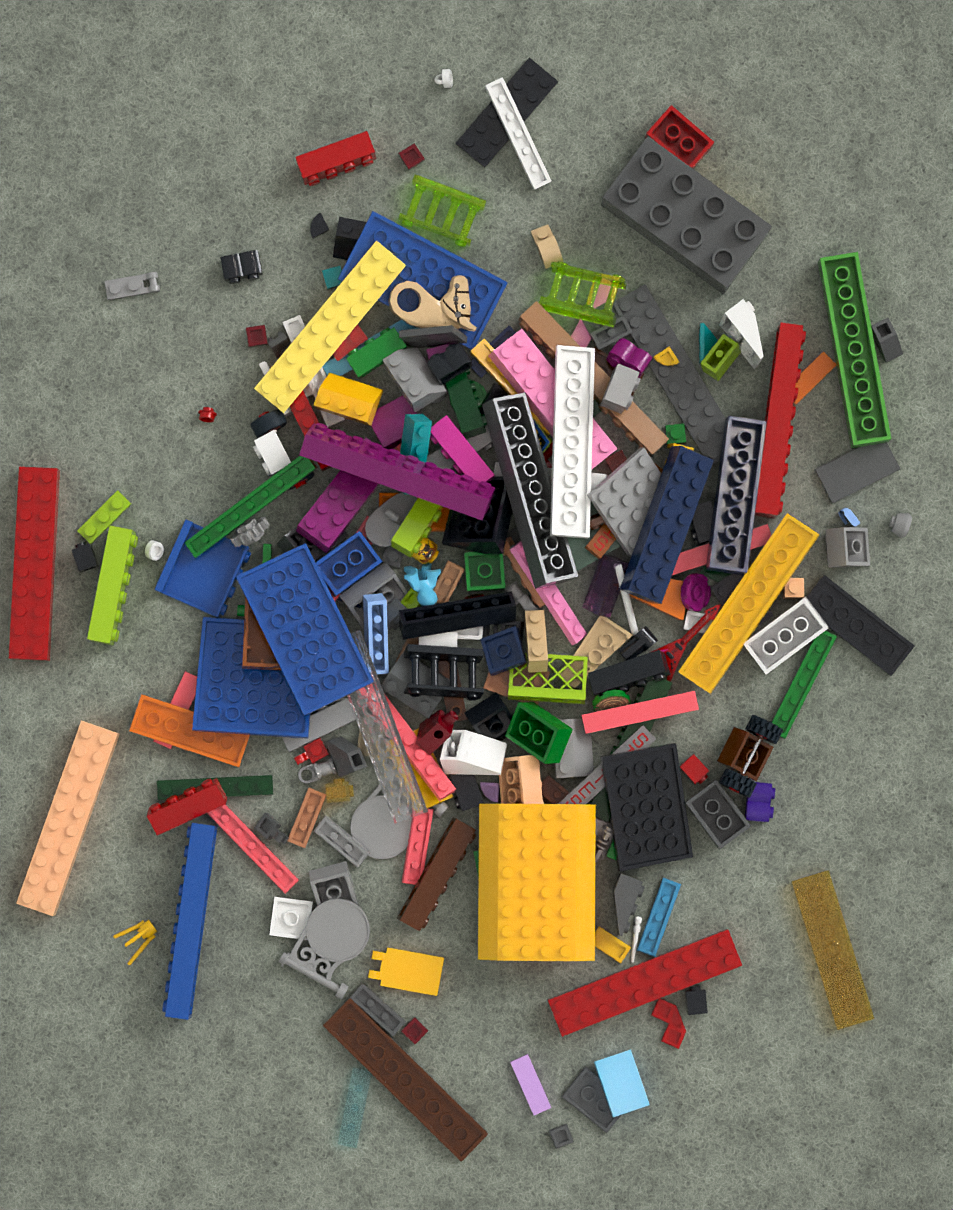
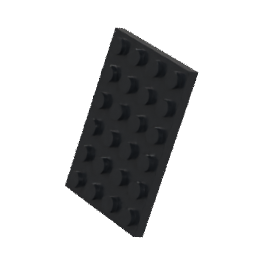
M676 743L601 756L618 871L692 858L693 852Z

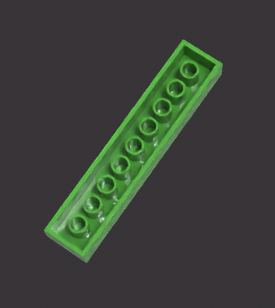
M858 252L820 258L818 266L851 448L889 442L891 434Z

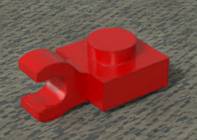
M318 738L303 746L306 752L294 759L297 765L308 759L313 764L329 755L321 738Z

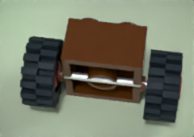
M756 715L751 716L745 728L747 731L736 727L733 728L717 762L729 768L725 769L719 783L748 798L751 797L757 785L754 781L757 782L774 748L763 740L777 744L783 732L782 728Z

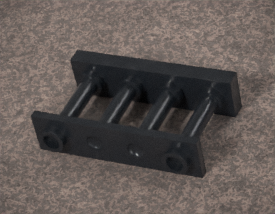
M407 644L404 650V658L412 661V684H407L404 694H410L412 697L425 695L467 698L470 701L481 698L484 689L476 688V664L480 663L483 658V649ZM421 659L431 662V685L419 684V660ZM439 661H447L449 663L450 686H438ZM458 662H466L468 664L469 688L457 687Z

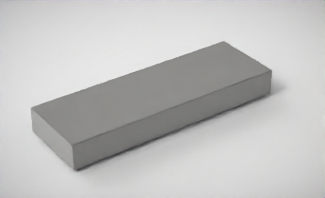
M327 815L314 829L315 833L357 868L370 854L369 850Z

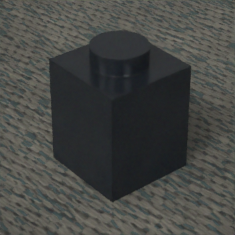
M82 542L75 545L72 553L80 573L99 567L90 543Z
M701 986L689 987V991H685L687 1014L708 1013L705 989H701Z

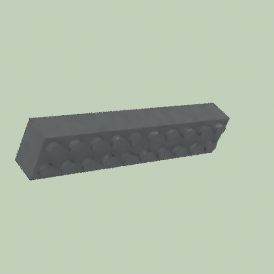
M524 392L493 398L482 404L534 587L537 589L568 582L578 577L567 537L550 536L552 483L526 394Z

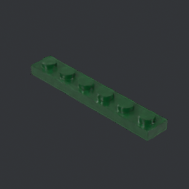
M273 775L217 778L227 797L273 794ZM215 778L158 780V800H166L172 795L179 796L190 787L196 788L203 781Z

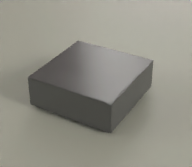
M567 1123L549 1130L556 1149L574 1142Z

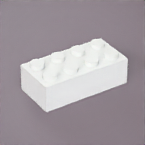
M805 596L750 637L744 646L764 673L768 674L827 630L828 625Z

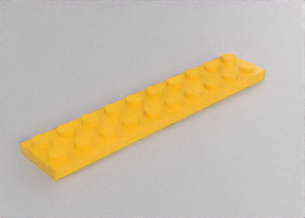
M787 513L678 672L711 694L743 648L745 642L752 635L813 546L819 534Z

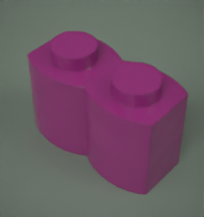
M621 338L609 352L606 360L614 368L617 364H621L638 371V378H640L648 368L653 357L646 351L637 348L627 339Z

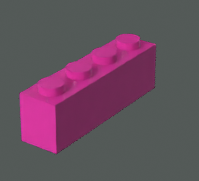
M447 415L431 427L430 440L435 445L438 443L441 446L442 450L440 452L447 460L450 458L453 461L454 465L452 467L459 475L462 473L463 475L471 476L473 480L478 482H489L495 477V474Z

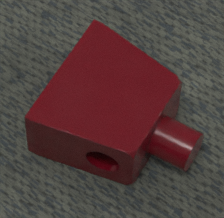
M438 710L429 719H425L419 725L416 744L431 755L452 735L454 722L458 720L457 714L452 710L447 714L443 710Z

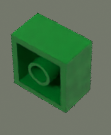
M464 552L467 592L505 590L503 554Z

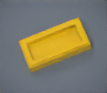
M600 926L595 931V947L619 963H622L631 947Z

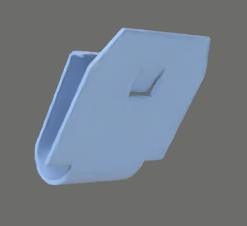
M843 508L839 511V516L845 525L848 524L845 517L854 527L860 524V521L851 509Z

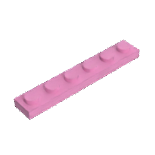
M519 541L510 551L534 586L523 545ZM556 585L536 589L571 645L577 644L587 635Z

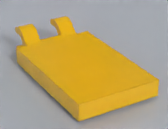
M387 947L386 953L373 951L371 959L382 960L380 971L369 970L368 978L381 980L380 986L434 996L438 995L444 957Z

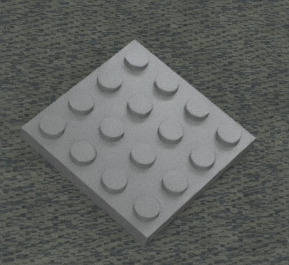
M640 447L587 494L628 556H631L661 477V472L644 447Z

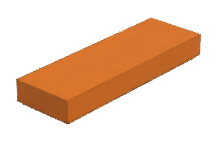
M824 351L801 373L800 380L795 385L798 388L797 399L793 402L795 405L836 366V363Z

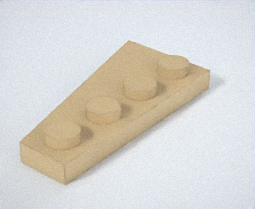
M601 614L573 656L588 657V677V673L597 669L633 635ZM575 661L570 666L578 673L583 669V662ZM569 668L561 673L566 682L575 676ZM576 678L569 685L575 689L581 682Z

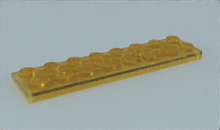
M829 870L791 881L836 1029H843L874 1019Z

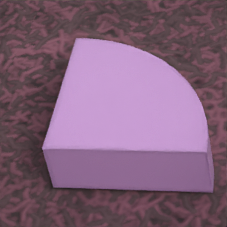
M480 782L483 794L489 800L498 802L499 783Z

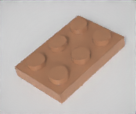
M526 664L518 666L517 668L520 670ZM528 667L522 671L528 680L536 674V672H528ZM510 670L493 676L488 673L483 689L494 693L497 692V694L508 698ZM541 672L546 680H548L550 672ZM518 674L513 679V686H522L526 681ZM539 675L531 681L535 687H541L545 684ZM516 700V701H518V702H534V703H536L537 705L539 704L538 701H522V700Z

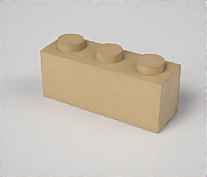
M544 610L525 611L524 627L528 672H547L548 651Z

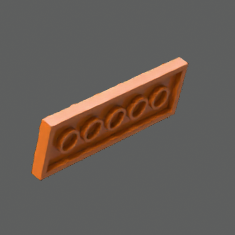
M141 694L129 731L236 767L240 766L250 735L193 731L194 711Z

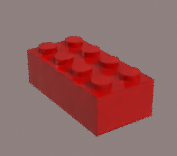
M365 131L296 156L295 158L304 185L314 186L319 184L321 179L327 178V180L336 178L338 176L337 173L343 171L350 173L356 170L355 167L363 165V167L369 166L374 163L373 160H376V155L369 134Z

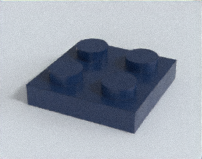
M516 626L480 639L490 675L493 676L528 663Z

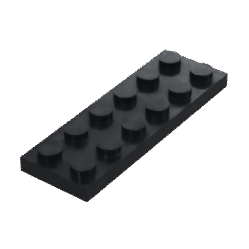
M530 57L508 81L506 85L524 122L558 84V81ZM492 101L456 142L457 146L484 168L509 141V137Z
M825 575L822 576L806 597L828 625V628L889 676L893 675L915 647Z

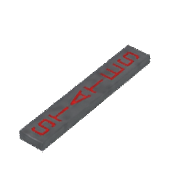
M641 726L612 754L647 748L656 739L644 726ZM602 763L558 804H587L605 787Z

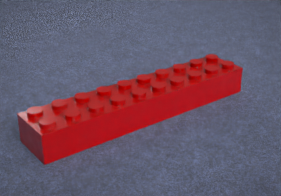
M781 322L777 328L765 415L767 424L755 516L775 519L782 513L783 501H780V497L785 492L786 482H783V477L787 475L788 463H785V460L790 455L791 445L788 444V439L793 434V426L790 423L795 417L796 412L793 402L797 399L798 388L795 385L800 380L801 369H798V364L803 359L804 350H800L805 342L806 337L803 325Z
M19 467L9 659L50 661L60 470L58 468Z
M725 929L547 1000L563 1037L743 965L728 929Z

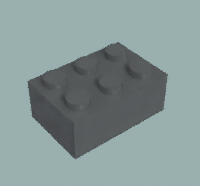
M717 780L712 781L685 802V805L718 849L723 848L751 827Z

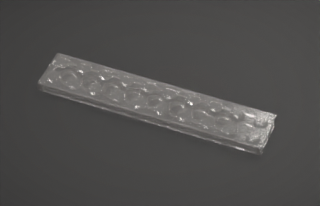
M358 630L350 634L374 683L347 695L394 824L426 813L428 810L362 632Z

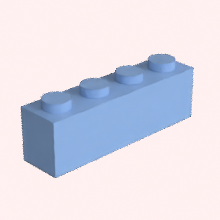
M382 593L363 595L365 664L371 675L388 674L387 600Z

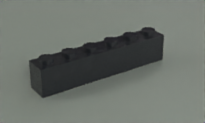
M512 591L399 610V627L403 640L516 621V603Z

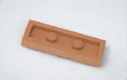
M308 788L288 842L306 848L327 794Z

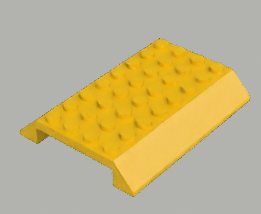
M479 804L478 960L595 961L596 805Z

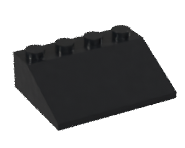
M495 476L488 482L492 487H495L483 520L451 509L449 510L442 540L443 545L482 554H503L513 512L503 476Z

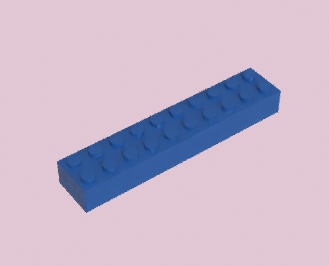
M192 823L187 829L186 837L190 839L189 846L185 845L184 857H187L186 865L182 866L181 871L184 883L179 886L178 895L182 897L181 903H177L176 915H179V919L174 924L173 929L176 941L171 944L170 954L174 955L173 961H169L168 973H171L170 980L166 981L165 992L168 993V998L164 1000L162 1012H166L165 1017L189 1020L192 1016L218 826Z

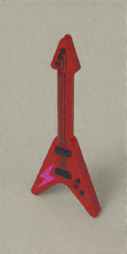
M720 604L705 610L706 614L682 638L654 650H661L665 653L670 675L667 676L668 681L672 680L687 643L711 619H715Z

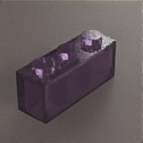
M604 554L598 561L582 607L596 615L611 617L620 592L615 567L622 564L625 575L629 563L615 556Z

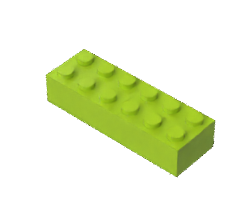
M109 526L87 639L92 642L113 646L114 641L118 642L120 631L117 630L118 623H122L123 619L121 606L126 603L127 593L124 592L125 586H129L131 574L128 573L129 566L133 567L135 558L132 550L137 547L138 537L131 529Z

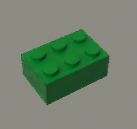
M518 702L505 737L544 764L560 763L573 729L534 702Z

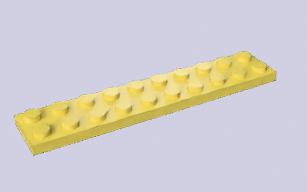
M375 241L254 389L284 413L406 265L378 241Z

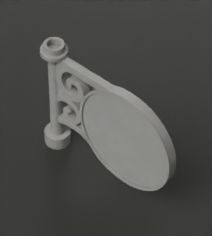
M394 760L385 768L388 773L386 778L367 800L357 807L351 820L352 837L370 851L368 856L376 859L395 857L408 846L413 812L411 814L409 809L414 808L415 805L407 803L409 792ZM390 780H396L400 783L401 790L399 793L395 794L391 791L393 787L398 789V785L390 784L387 788L389 796H376ZM403 796V798H402L403 803H402L400 800L396 799V798H399V797ZM445 802L433 806L435 809L434 814L440 818L449 806Z
M333 898L320 903L311 912L307 925L291 953L284 952L279 963H281L282 967L286 964L336 992L335 997L342 1000L349 986L344 983L338 985L331 981V977L338 965L355 958L364 950L370 935V924L365 912L356 903L347 899ZM305 936H307L310 947H303L300 955L306 959L308 955L305 954V951H309L311 958L306 961L299 959L297 955L298 948ZM320 962H325L327 965L326 968H324V965H321L319 968L322 973H327L326 978L316 971V967Z

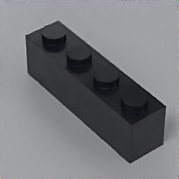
M661 650L588 673L593 695H599V697L603 696L605 691L622 690L628 692L629 688L635 686L637 688L647 685V682L653 680L655 682L662 681L666 676L670 675L665 653Z

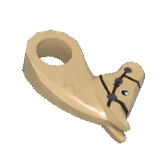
M462 275L451 278L449 290L440 301L431 296L417 282L412 281L397 284L390 292L388 303L391 312L413 327L428 328L452 325L456 329L463 328L473 332L477 329L470 322L468 279ZM403 289H411L418 295V307L412 312L403 311L397 303L398 294Z

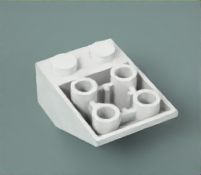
M453 730L452 735L444 742L440 762L445 774L501 775L507 743L468 730Z

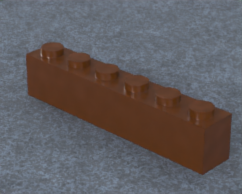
M454 817L451 819L427 862L422 875L417 880V884L412 889L397 916L398 920L418 931L426 927L429 921L428 915L436 909L438 905L437 899L440 894L443 895L448 887L447 881L455 875L457 863L459 860H463L467 852L465 850L467 845L471 844L476 837V829Z

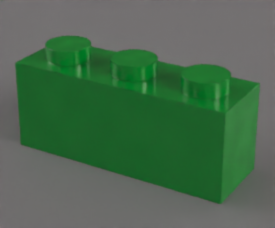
M395 327L384 329L380 332L381 336L375 340L370 338L364 343V347L359 350L355 348L348 353L349 357L346 360L358 379L383 365L382 360L397 350L407 349L404 341L399 338V333Z

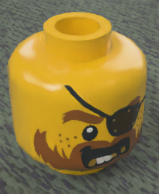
M424 537L420 542L422 546L417 554L414 553L412 557L421 564H431L439 554L438 546L428 537Z

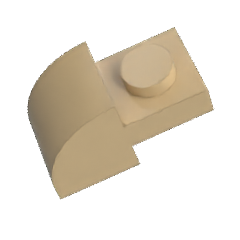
M549 225L532 230L531 235L545 268L547 269L562 263L563 258Z

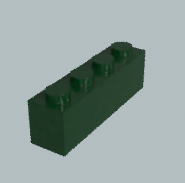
M470 370L457 375L446 383L465 439L486 433L485 426L488 425L485 414L481 415L479 411L482 408L479 397L475 398L473 393L477 391L473 380L469 381L468 375L471 374Z

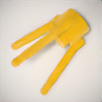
M149 919L146 922L142 920L137 925L113 936L116 939L138 929L139 933L124 944L125 947L135 942L141 936L143 939H146L129 960L128 965L134 962L150 941L155 938L154 934L158 932Z

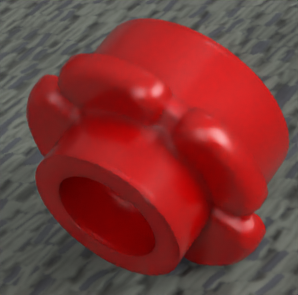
M203 407L202 410L198 411V414H200L199 420L212 423L217 416L214 409L210 407Z

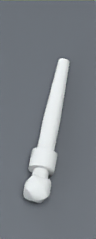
M639 916L634 918L635 925H633L634 934L631 951V962L633 963L638 936L641 930L642 918Z

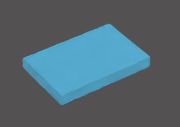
M631 1050L594 1062L612 1117L650 1105Z

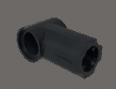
M645 626L633 636L631 641L620 648L619 653L625 660L635 658L643 651L648 650L658 639Z

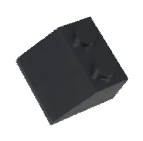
M339 217L333 258L348 259L366 222Z
M497 692L464 713L477 734L499 741L507 738L505 735L512 720V715Z

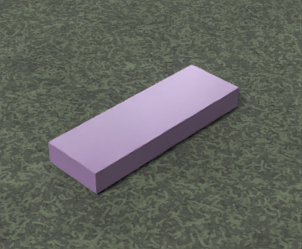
M528 1054L511 1061L512 1068L533 1115L550 1109L551 1105Z

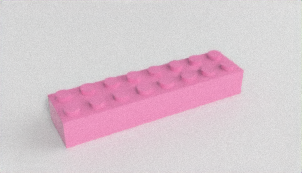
M521 329L492 351L488 357L518 394L525 392L531 411L553 437L555 369L523 329ZM594 419L591 470L617 450V447Z

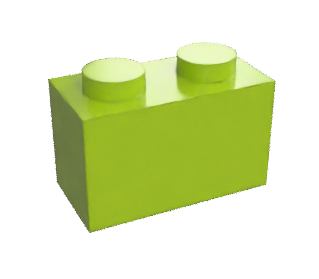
M723 334L700 363L703 372L719 381L741 353L739 344Z

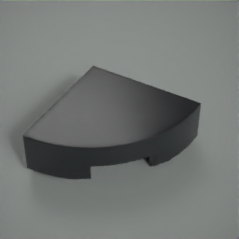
M321 213L317 214L312 220L310 226L312 239L329 231Z

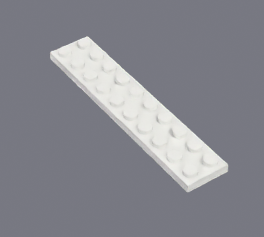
M556 346L550 536L586 539L590 537L591 500L587 494L591 492L595 348Z

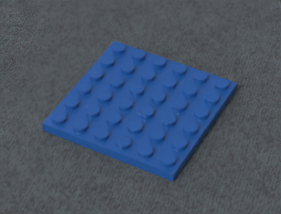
M203 617L192 730L308 739L311 713L303 716L282 671L242 669L244 620Z

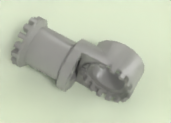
M517 581L513 582L511 586L509 585V588L507 587L503 591V593L512 591L516 605L520 603L525 611L540 610L539 606L535 605L532 601L531 596L524 594L517 586Z
M332 758L320 764L313 763L302 767L298 773L299 780L302 783L310 784L320 780L323 776L332 773L334 775L337 774ZM304 770L312 772V778L308 781L303 780L301 777V773Z

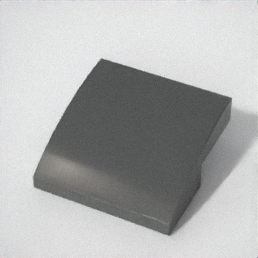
M614 298L580 316L598 350L632 333L626 318L622 315Z

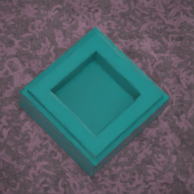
M341 266L322 270L327 290L338 287L341 284V281L337 280L342 271Z

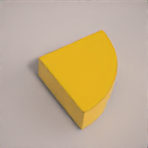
M667 347L653 357L656 362L664 366H674L680 363L670 347Z

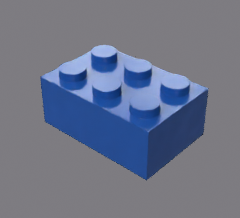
M358 531L317 561L316 565L328 589L336 597L383 561L363 534Z

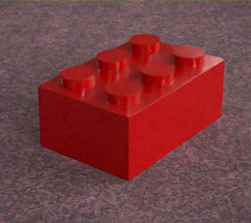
M672 105L645 136V138L649 136L693 169L714 145L712 139Z

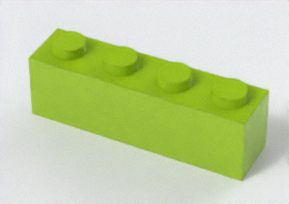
M418 498L393 536L391 547L410 558L414 553L417 554L422 546L420 542L431 533V525L433 522L437 523L442 515L440 511L443 506Z

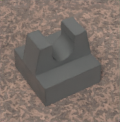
M281 331L278 332L279 337L273 340L271 337L268 339V344L277 359L291 344L285 333L283 334Z

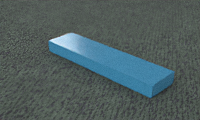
M662 878L637 951L656 956L681 884Z

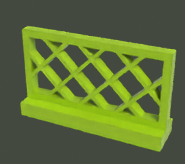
M548 654V659H551L548 662V666L555 673L548 681L541 672H536L528 680L522 673L528 667L527 664L520 670L517 667L510 669L508 700L585 704L588 657ZM555 660H561L566 665L559 672L551 665ZM575 661H582L583 669L576 673L570 665ZM567 668L575 675L568 682L560 675ZM518 674L526 681L522 686H513V679ZM538 675L545 682L541 687H535L531 683ZM557 676L564 683L560 689H556L550 684ZM578 678L582 683V690H574L569 684Z

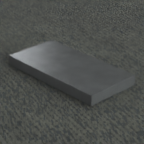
M886 442L858 447L816 468L815 472L831 503H834L900 470V467Z

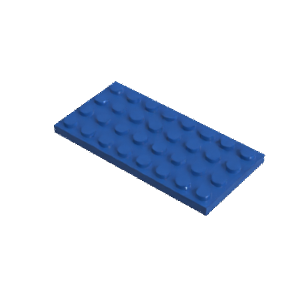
M372 211L337 280L342 282L375 241H378L406 265L377 300L390 307L388 303L390 292L397 284L405 281L417 282L431 296L440 301L449 290L451 278L458 275L464 276L468 279L470 322L477 329L474 332L463 328L458 330L467 336V343H462L461 345L472 350L476 346L508 282ZM403 289L398 294L397 303L403 311L412 312L418 307L419 298L413 290Z
M306 543L236 576L303 716L374 683Z

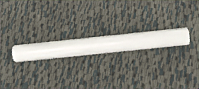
M616 564L614 568L620 587L624 579L622 564ZM620 590L632 635H635L639 631L630 595Z

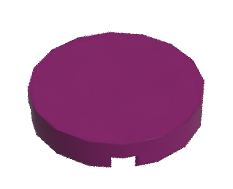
M692 573L688 575L681 586V600L684 607L689 611H701L702 608L708 605L710 600L711 587L708 586V579L703 574Z

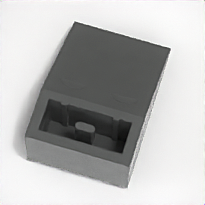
M619 873L613 889L619 936H622L623 933L627 934L631 924L628 922L630 915L634 916L638 906L635 904L637 896L641 898L645 888L642 886V881Z

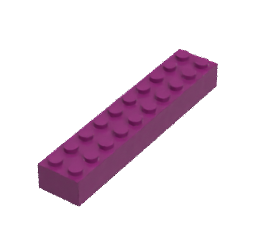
M314 423L308 430L299 454L305 458L483 520L495 487H492L488 482H478L473 480L471 476L458 475L453 470L439 468L432 462L425 463L419 461L415 456L402 455L398 450L382 448V445L378 443H368L361 437H352L346 435L342 430L329 429L322 423Z

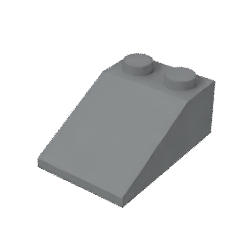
M347 861L309 871L310 883L317 905L329 899L342 898L350 900L359 906Z

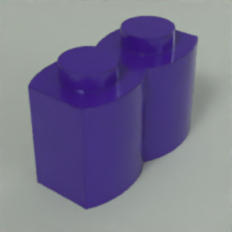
M755 782L757 785L751 797L746 798L745 818L750 821L769 822V818H773L774 807H770L771 799L775 798V788H772L771 783Z

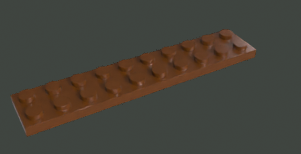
M351 998L323 1025L461 1162L488 1135V1132Z

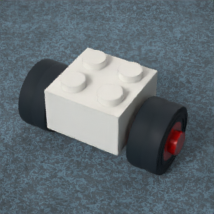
M279 409L260 414L259 418L250 424L255 436L258 438L254 440L256 445L253 448L258 458L264 459L265 462L262 463V466L268 476L271 474L272 476L291 463L276 434L279 429L287 424L286 418ZM311 472L289 490L293 488L298 489L306 485V482L315 476L314 472Z

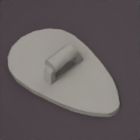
M402 492L398 493L369 516L365 532L372 544L378 547L391 546L393 536L415 504L417 497L405 495Z

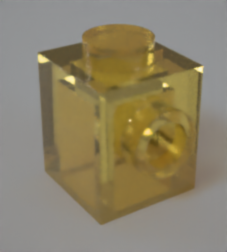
M345 778L333 779V783L325 784L327 803L351 801V797H354L353 785H349V781L345 782Z

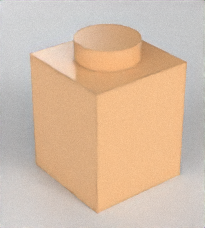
M790 578L783 588V599L804 598V578Z

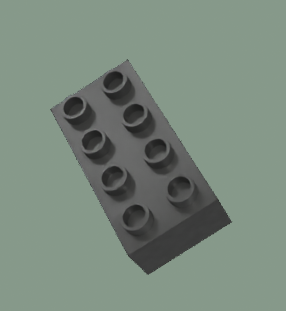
M649 136L602 197L601 202L603 208L723 295L772 228L769 223Z

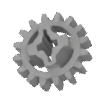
M260 517L258 520L252 518L236 529V534L232 535L230 540L235 547H239L242 544L248 546L258 541L270 524L265 517Z

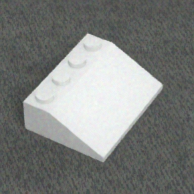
M742 299L724 313L719 325L729 338L739 344L741 353L753 369H755L764 356L756 316L753 312L755 309L749 301L745 302Z

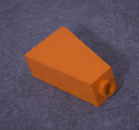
M616 575L615 586L618 587L617 591L621 593ZM670 579L662 604H652L629 594L631 598L680 621L684 620L685 607L681 600V586L683 584L681 580Z

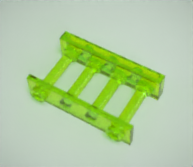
M415 174L412 184L415 185L416 191L407 214H399L401 223L408 227L415 225L455 240V244L461 247L470 246L472 240L467 238L476 212H479V210L484 211L486 200ZM429 190L433 192L432 195L434 197L423 222L413 217L423 192ZM445 196L450 198L452 203L443 227L439 228L431 224L440 200ZM463 203L469 205V212L461 233L458 235L449 230L458 206Z
M552 262V272L556 273L549 296H541L539 304L550 313L614 327L616 318L615 313L611 310L618 288L626 290V280L617 274L611 276L568 266L564 262ZM563 275L574 278L568 299L565 301L556 298ZM581 280L592 282L586 304L582 306L576 304L575 299ZM600 284L611 286L605 307L602 310L593 307Z

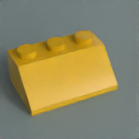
M329 373L319 387L314 406L319 410L371 426L383 389Z

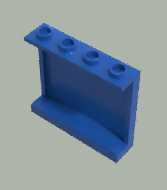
M185 520L155 590L219 618L220 615L224 616L226 613L228 597L232 598L236 588L233 586L237 580L236 576L244 572L241 569L243 563H248L250 559V548L244 545L235 547L232 541L225 537L201 556L195 558L184 542L202 530L203 527Z

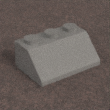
M417 347L397 350L382 360L386 371L414 412L447 393L444 386L439 385L429 369L427 361Z
M386 562L339 595L363 630V595L382 593L387 600L388 606L395 598L401 601L408 593L395 572ZM357 604H359V605L361 606V608H357V607H354V606H356Z
M582 719L561 720L571 727L573 731L560 763H555L556 779L590 775L594 771L591 733L585 734Z

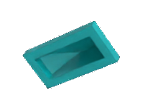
M704 323L699 325V363L702 362L718 341Z

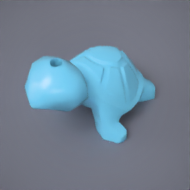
M430 563L423 564L422 569H417L413 566L404 567V572L407 574L404 575V579L409 582L414 591L418 592L417 601L421 606L434 605L438 600L433 589L436 586L441 569L431 570L432 564Z

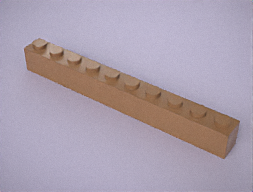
M537 301L518 319L521 328L526 332L529 331L533 335V340L538 345L542 344L547 349V355L552 359L555 358L557 345L580 347ZM594 361L593 400L595 399L598 402V407L604 414L608 413L613 418L612 422L616 427H621L626 432L625 436L631 442L635 441L639 445L638 449L644 447L651 457L669 438L633 401L628 410L624 409L621 414L600 406L610 377Z

